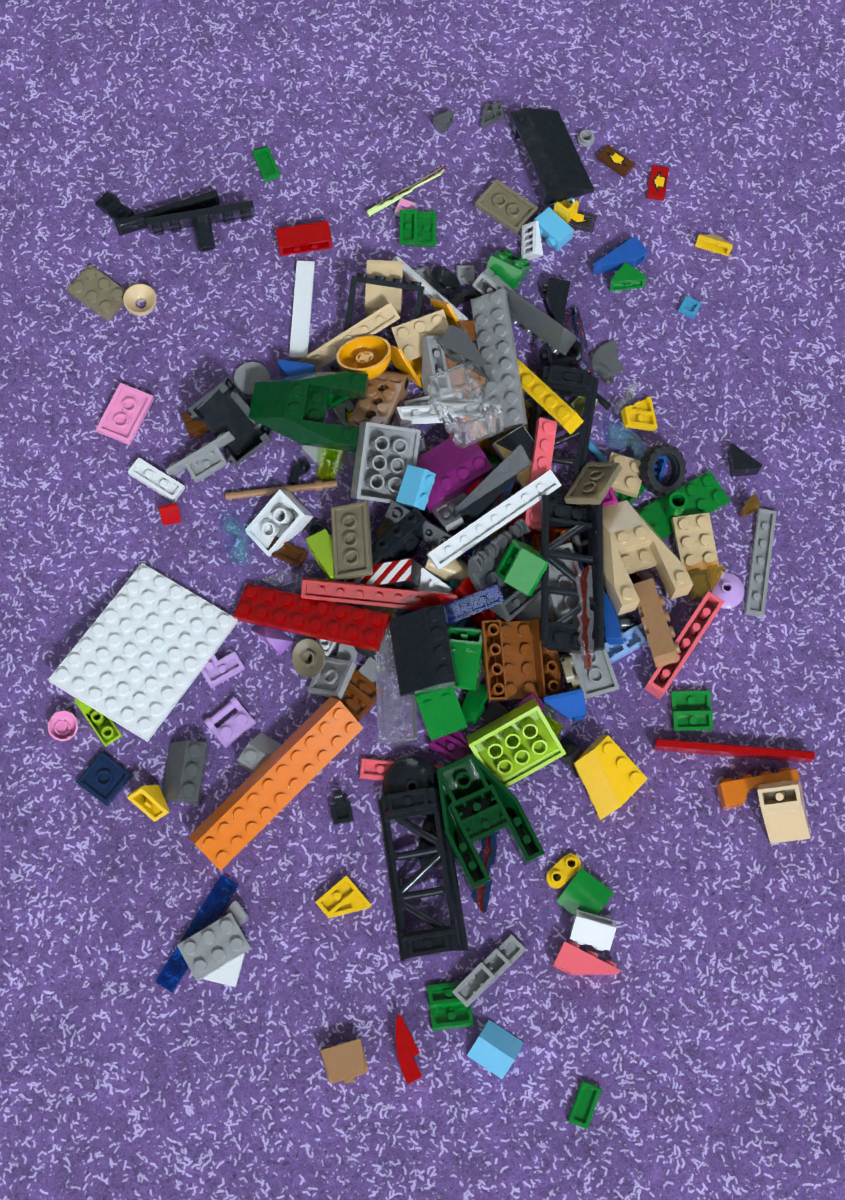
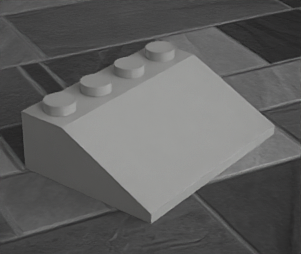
M360 422L350 498L391 503L392 500H396L407 465L416 467L421 430Z

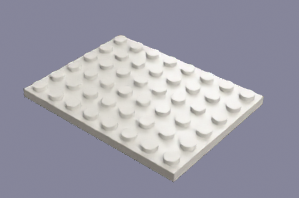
M142 563L50 676L49 682L148 742L236 626L238 619H235L233 616Z

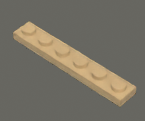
M390 302L298 362L315 365V371H318L337 359L338 350L347 341L360 336L375 335L401 317Z

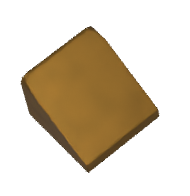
M753 493L742 508L739 517L742 518L757 512L760 503L755 493Z

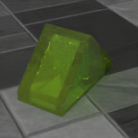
M323 448L316 477L326 481L336 480L344 460V451Z

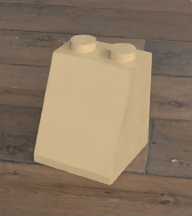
M367 260V278L374 279L376 275L386 277L385 281H392L393 278L403 280V261ZM366 284L365 316H370L391 302L401 317L403 289Z

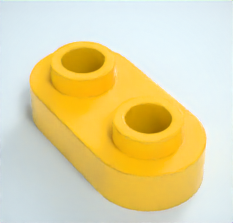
M574 854L565 855L548 871L546 875L547 884L554 889L563 887L580 870L581 861L579 857ZM571 860L575 866L569 867L567 862ZM558 874L560 880L555 881L553 875Z

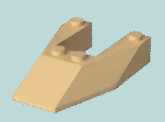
M626 500L604 506V586L617 615L636 610L640 601L629 574L656 567L670 600L688 595L693 582L686 567L632 505Z

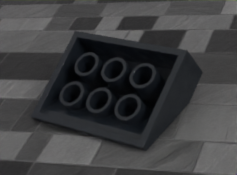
M443 604L422 608L389 620L401 697L459 686L448 614Z

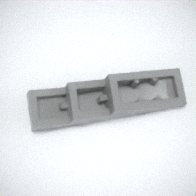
M511 934L452 993L468 1007L526 951V948Z

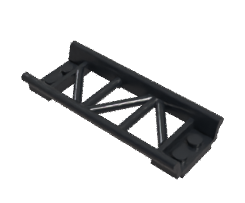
M556 365L544 366L543 369L537 370L536 376L566 402L584 421L571 435L569 433L556 438L554 447L579 437L576 458L554 455L552 457V463L575 466L573 485L587 462L599 378L592 376V373L588 372V370ZM562 394L586 397L583 417ZM532 399L527 430L533 441L535 439L537 419L541 417L542 409L534 399ZM557 422V428H563V427ZM561 486L549 494V503L580 507V504H566L564 497L568 491H564Z
M541 495V555L582 589L549 586L548 564L546 571H544L541 577L542 647L546 648V650L576 654H592L595 651L604 650L603 504L592 505L587 509L549 503V495ZM549 526L569 528L568 531L549 543ZM581 530L588 531V555L553 550ZM557 559L588 564V584ZM550 594L586 599L556 621L549 622ZM589 607V627L565 624Z
M434 787L421 788L381 797V800H378L401 962L409 961V959L469 950L455 858L445 835L439 789ZM434 814L437 836L408 819ZM395 821L436 846L394 853L390 822ZM434 854L399 888L396 861ZM441 860L445 885L408 892ZM446 894L451 925H444L407 901ZM403 909L433 928L406 933Z

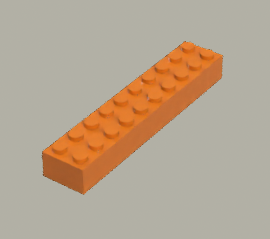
M330 696L187 838L221 871L363 729L362 725L340 700Z

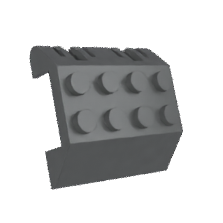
M523 519L517 520L509 527L508 531L501 533L486 545L483 551H479L468 561L467 575L483 603L485 604L486 602L488 609L507 622L511 621L541 595V579L530 597L505 583L495 573L513 539L527 544L523 534L531 530ZM492 587L497 589L498 591L493 592L492 597H490L488 591H491Z

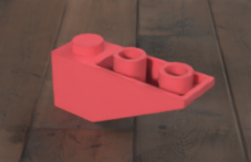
M564 941L552 965L569 975H617L621 971L616 968L617 964L609 960L604 962L598 959L599 955L589 950L584 952L579 949L580 945L572 941L568 943Z

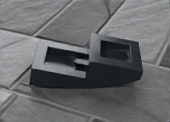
M106 192L95 202V205L114 221L135 215L133 210L121 204L119 198L109 192Z

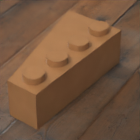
M651 578L633 584L640 599L637 607L656 668L679 661L677 653H681L678 642H673L672 638L676 637L673 626H668L667 622L671 621L668 610H663V606H666L664 597L658 594L654 579Z

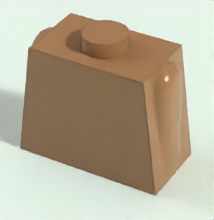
M361 1038L320 1050L327 1079L331 1084L344 1081V1084L357 1081V1076L364 1075L369 1071Z

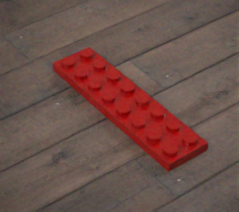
M246 584L233 615L238 621L379 652L389 620L391 619L390 614L330 601L303 599L298 594L252 584Z

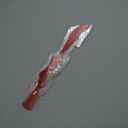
M588 565L575 577L582 610L577 614L580 623L577 631L579 632L578 641L581 645L579 651L583 656L584 669H592V656L594 655V639H592L594 612L590 610L589 597H593L592 568Z

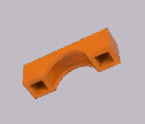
M790 767L779 769L777 773L764 771L759 773L760 776L752 777V774L741 776L739 780H733V778L721 780V783L716 788L722 810L742 806L745 803L748 791L759 787V784L800 779L798 770H791Z

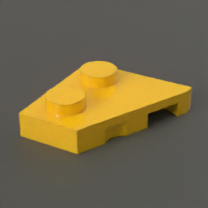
M647 397L645 400L638 401L621 410L623 425L626 428L653 432L658 428L651 397Z

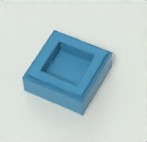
M686 295L677 312L694 319L702 303Z

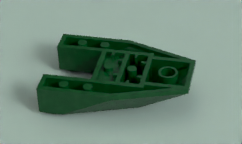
M350 371L312 372L255 382L249 419L301 445L356 452L359 428L327 424L324 421L329 394L366 399L369 384L368 374Z
M474 754L437 770L445 835L470 892L488 884L491 880L473 843L505 828L524 866L543 857L545 852L518 799Z

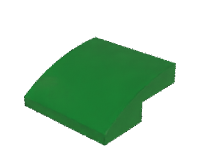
M400 210V245L437 247L436 211Z
M710 690L670 691L673 731L713 730Z
M581 868L556 902L573 916H575L576 910L598 915L614 892Z
M462 981L427 985L432 1031L474 1026L471 1004L466 1007L452 993Z

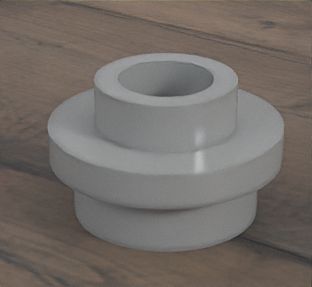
M583 130L579 133L577 141L581 146L589 147L593 145L595 136L592 131Z

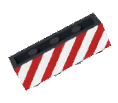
M409 557L398 561L388 560L386 563H377L373 567V575L346 579L344 582L409 589L420 587L422 565Z

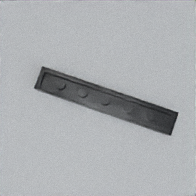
M213 190L117 220L115 225L118 234L122 236L147 228L146 218L217 206L220 204L217 190Z

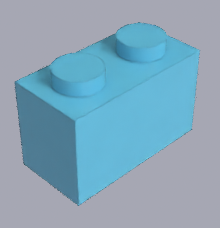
M550 207L534 219V221L537 220L539 222L540 236L545 239L549 247H553L556 251L573 237L574 229Z
M407 465L396 502L408 507L425 510L436 474L424 468Z

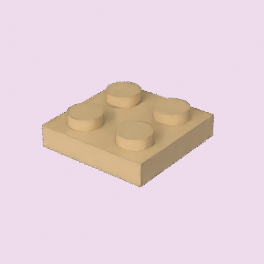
M611 452L608 463H620L622 467L611 486L613 491L637 498L642 480L639 478L640 460Z

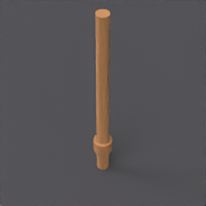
M315 480L314 483L226 492L225 498L226 500L275 495L279 489L287 490L291 493L310 490L317 492L327 488H336L338 485L337 480Z

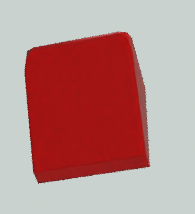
M177 503L158 507L164 526L181 522Z

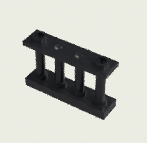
M392 500L385 517L397 523L413 508ZM426 507L425 510L419 509L426 520L413 532L433 546H440L460 532L458 528L447 532L434 517L433 513H429Z

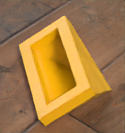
M716 234L698 235L695 247L725 256L730 255L733 244Z

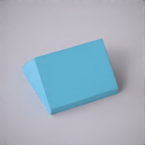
M488 1020L467 1056L500 1079H503L524 1042L491 1020Z

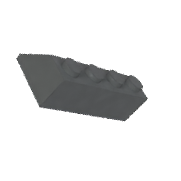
M513 290L510 291L508 304L511 321L517 326L521 323L524 326L523 330L528 334L532 335L535 333L537 335L536 339L543 345L546 342L550 344V350L557 355L559 352L566 355L578 339L577 336Z

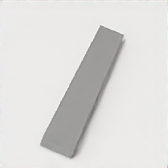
M758 508L745 615L764 617L777 514L775 510Z

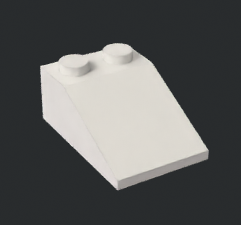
M279 489L244 531L270 557L285 542L290 541L301 532L314 516L290 491ZM274 537H279L276 543L268 551L267 549L273 541Z

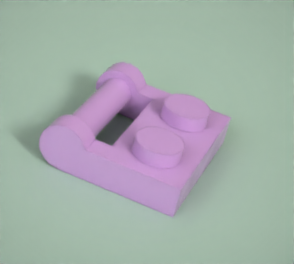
M234 696L216 714L203 721L225 748L256 724L254 719ZM236 708L238 712L218 729L214 726L220 719Z

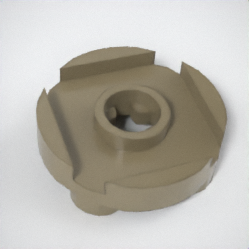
M572 655L559 656V662L562 661L561 670L566 687L569 688L568 692L577 690L578 686H580L578 675H574L572 667H575Z

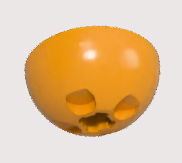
M366 335L356 337L340 347L336 356L337 362L343 372L350 371L368 374V378L371 380L380 376L388 367L391 359V346L386 339L379 336Z

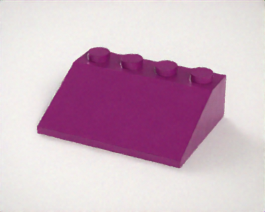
M467 429L462 430L417 457L416 467L427 469L436 474L429 500L426 504L429 513H432L431 510L466 492L477 480L487 477L494 470L484 452Z

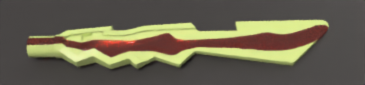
M446 166L437 169L420 179L419 182L412 186H407L367 209V216L370 217L401 199L404 195L412 192L414 188L440 176L446 169Z

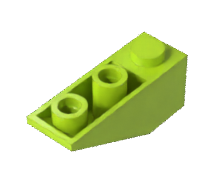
M73 699L105 747L122 737L111 719L80 700Z

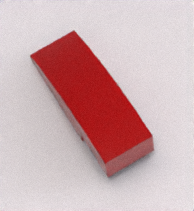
M398 1015L395 1028L396 1050L402 1074L407 1085L422 1077L413 1059L420 1052L401 1015Z

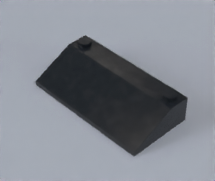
M525 108L510 112V128L515 140L521 138L540 181L539 194L545 206L594 192V187L559 111Z

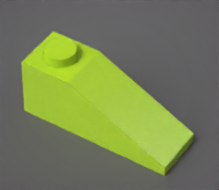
M324 529L305 540L309 551L327 579L336 581L334 579L332 534L329 535L327 530Z

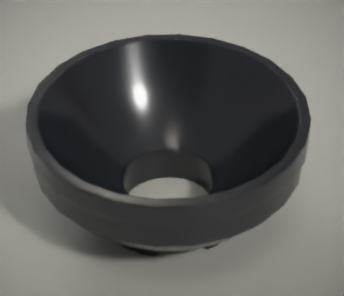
M436 267L431 271L429 275L431 286L442 296L454 295L460 289V282L451 271L442 267Z

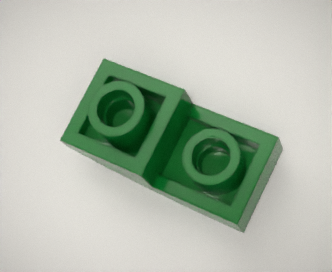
M478 683L476 691H468L461 708L466 722L477 724L485 712L484 703L488 699L487 686L485 684Z

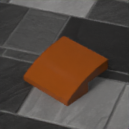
M355 669L340 701L356 720L360 722L384 691Z

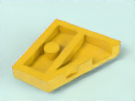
M347 875L315 902L328 919L372 907Z

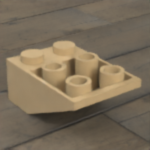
M800 779L759 784L757 789L770 844L811 839Z

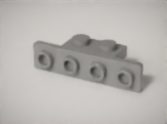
M230 431L219 434L214 441L204 443L199 450L190 452L185 455L184 459L171 463L169 468L166 469L167 474L173 477L188 469L193 480L196 483L200 482L228 465L220 448L235 440V437Z

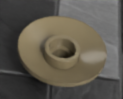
M303 639L296 644L292 652V664L295 671L306 678L314 677L321 672L325 664V653L319 642L314 639Z

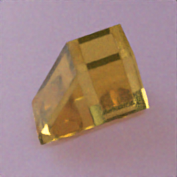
M715 564L708 566L704 570L699 568L689 570L688 574L693 582V586L688 593L689 599L705 597L708 591L712 592L725 571V565L718 567Z

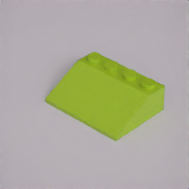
M535 698L466 736L468 745L475 757L506 788L566 754Z

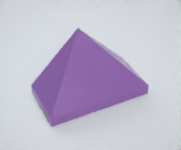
M257 625L252 630L280 656L293 643L287 635L278 629Z

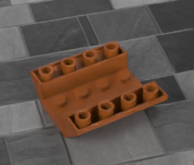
M541 618L531 621H481L488 700H523L532 693H535L537 698L562 693L558 651L546 650V648L542 647ZM549 618V622L555 621V618Z

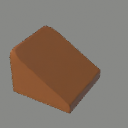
M474 320L457 321V327L465 328L472 341H477Z

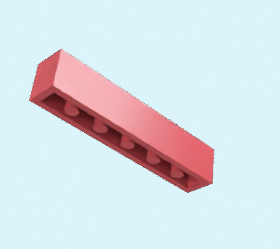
M707 592L676 639L681 653H677L679 661L658 667L644 690L661 700L725 601L711 592Z

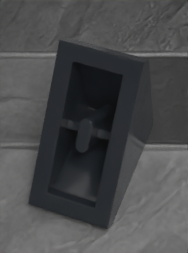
M733 443L731 444L727 452L731 477L757 475L763 465Z
M564 737L560 740V743L566 754L558 759L576 778H579L573 762L583 753V750L579 745Z

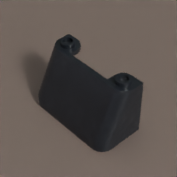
M227 375L221 377L188 407L190 417L194 421H203L216 438L219 434L229 431L235 437V440L224 446L226 459L230 463H234L235 466L246 460L272 438L273 431L249 419L251 403Z

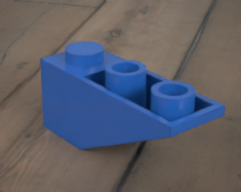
M636 236L626 239L618 248H613L603 258L599 257L596 259L591 273L600 274L618 271L625 262L635 268L646 260L648 250Z

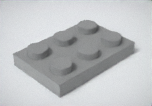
M229 913L177 945L197 982L251 950L232 913Z

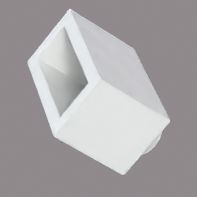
M576 910L570 931V939L580 945L588 944L600 951L605 949L610 951L616 931V921Z

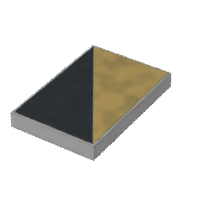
M524 425L492 444L502 461L519 444L523 446L530 462L532 460L534 441ZM531 465L517 475L516 483L520 489L528 485Z

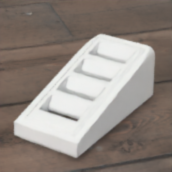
M537 220L522 225V259L532 260L543 256L539 222ZM533 227V230L528 232V229Z

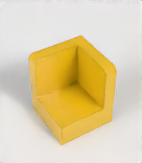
M563 200L561 203L556 202L553 211L568 224L578 212L579 201L576 200L572 205L566 200Z

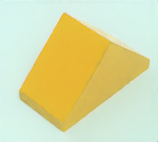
M159 785L141 786L127 795V798L154 822L170 811Z

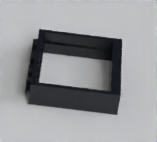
M357 273L356 276L351 277L344 331L351 328L357 282L418 291L414 319L421 317L425 287L421 286L422 282L411 281L410 284L403 283L404 280L393 278L392 281H385L386 277L375 275L374 279L367 278L368 274ZM388 341L390 345L398 347L396 342Z

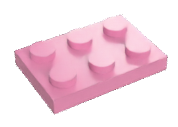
M120 383L96 431L131 445L154 401V396Z

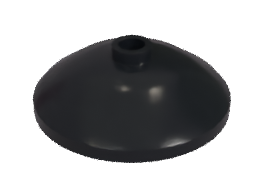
M416 756L397 760L385 773L382 786L384 796L410 791L408 788L410 783H415L416 789L431 787L439 789L436 767L428 760Z

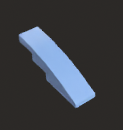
M642 623L623 633L624 644L609 645L608 642L605 643L611 664L648 643Z

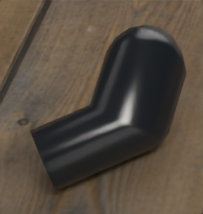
M303 461L294 465L291 469L288 483L291 485L298 484L299 476L311 469L310 463Z

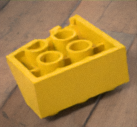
M600 735L573 762L583 785L587 789L589 799L597 811L596 814L599 820L620 808L648 779L609 735Z

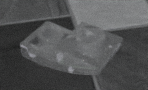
M640 380L635 384H629L625 388L623 398L615 404L614 415L617 418L621 417V410L632 405L636 400L642 384Z

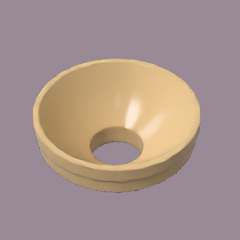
M135 284L130 286L124 293V305L133 315H147L156 306V294L148 285ZM144 300L147 304L144 308H138L136 303Z

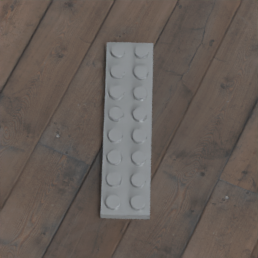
M504 288L471 299L478 349L495 379L491 382L484 378L490 430L494 435L528 424L507 292Z
M571 543L560 545L553 549L574 553ZM557 559L583 580L577 561ZM549 563V586L582 590ZM556 594L549 595V601L556 620L586 600L585 598ZM589 607L565 624L589 627ZM606 646L604 650H598L592 654L566 652L567 656L572 655L575 667H572L574 675H578L580 681L578 689H583L585 699L619 690Z

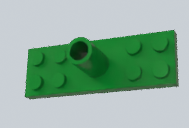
M711 471L681 486L680 489H676V492L661 497L637 512L664 540L674 534L671 522L672 517L703 513L711 514L729 504L731 500Z

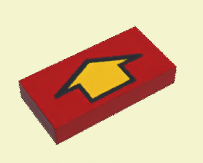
M652 165L647 198L664 201L669 168Z

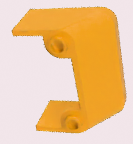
M432 298L430 302L436 311L444 310L449 327L451 324L457 327L459 319L448 302ZM390 345V360L401 373L408 374L410 380L416 386L423 388L421 380L423 356L408 361L401 348Z

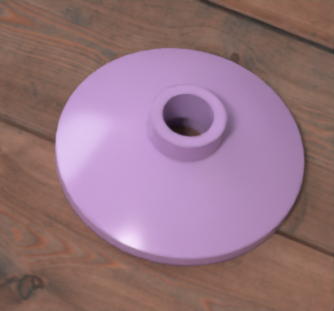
M727 572L718 573L711 577L706 588L707 592L709 591L725 601L721 607L724 609L733 608L740 604L745 593L742 581L734 574ZM724 586H728L730 590L726 591Z

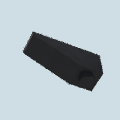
M549 278L548 284H544L542 295H546L545 304L550 317L563 325L570 281Z

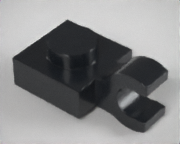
M342 789L334 790L336 804L330 805L334 826L354 822L350 801L344 802Z

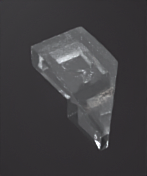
M281 569L270 577L265 576L263 581L289 593L299 594L304 576L289 571L284 572Z

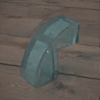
M609 424L607 430L608 449H630L631 458L640 460L641 457H644L647 447L635 432L620 425Z
M228 515L221 528L223 534L236 539L228 554L230 561L247 568L251 558V546L247 532L237 519Z

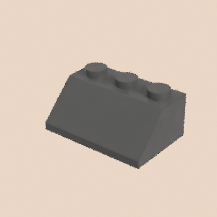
M185 740L170 743L162 789L166 802L201 806L209 753L207 742Z

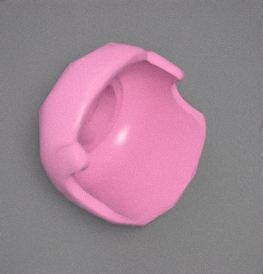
M57 711L48 721V732L55 740L61 742L70 740L78 730L77 718L69 711Z

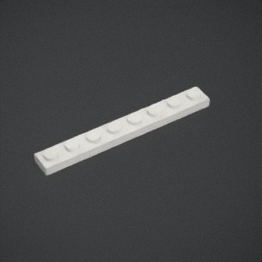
M549 470L427 554L428 558L439 571L541 500V495H549L561 486V483L553 472Z

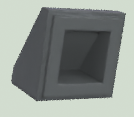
M450 110L433 118V127L445 133L454 123V111Z

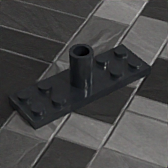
M253 200L150 217L146 218V223L150 234H154V236L163 235L166 231L177 233L181 232L184 228L194 227L198 251L204 252L216 248L211 224L219 222L230 224L237 219L248 221L255 217Z

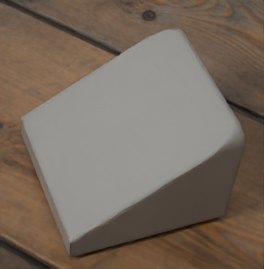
M302 446V453L315 464L328 452L327 448Z
M234 901L226 910L227 915L232 913L239 927L249 920V916L237 901Z

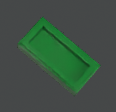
M268 146L252 151V156L264 183L281 177Z
M581 1080L567 1121L588 1129L602 1088Z

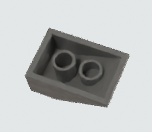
M451 324L439 342L448 359L493 382L495 379L472 339L467 334L468 331L461 326L456 327Z

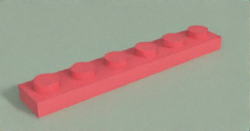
M541 417L537 419L528 485L551 470L557 421ZM541 500L524 511L523 520L527 523L529 529L541 531Z

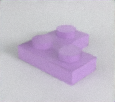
M234 651L220 660H217L213 654L201 672L210 688H213L245 670Z

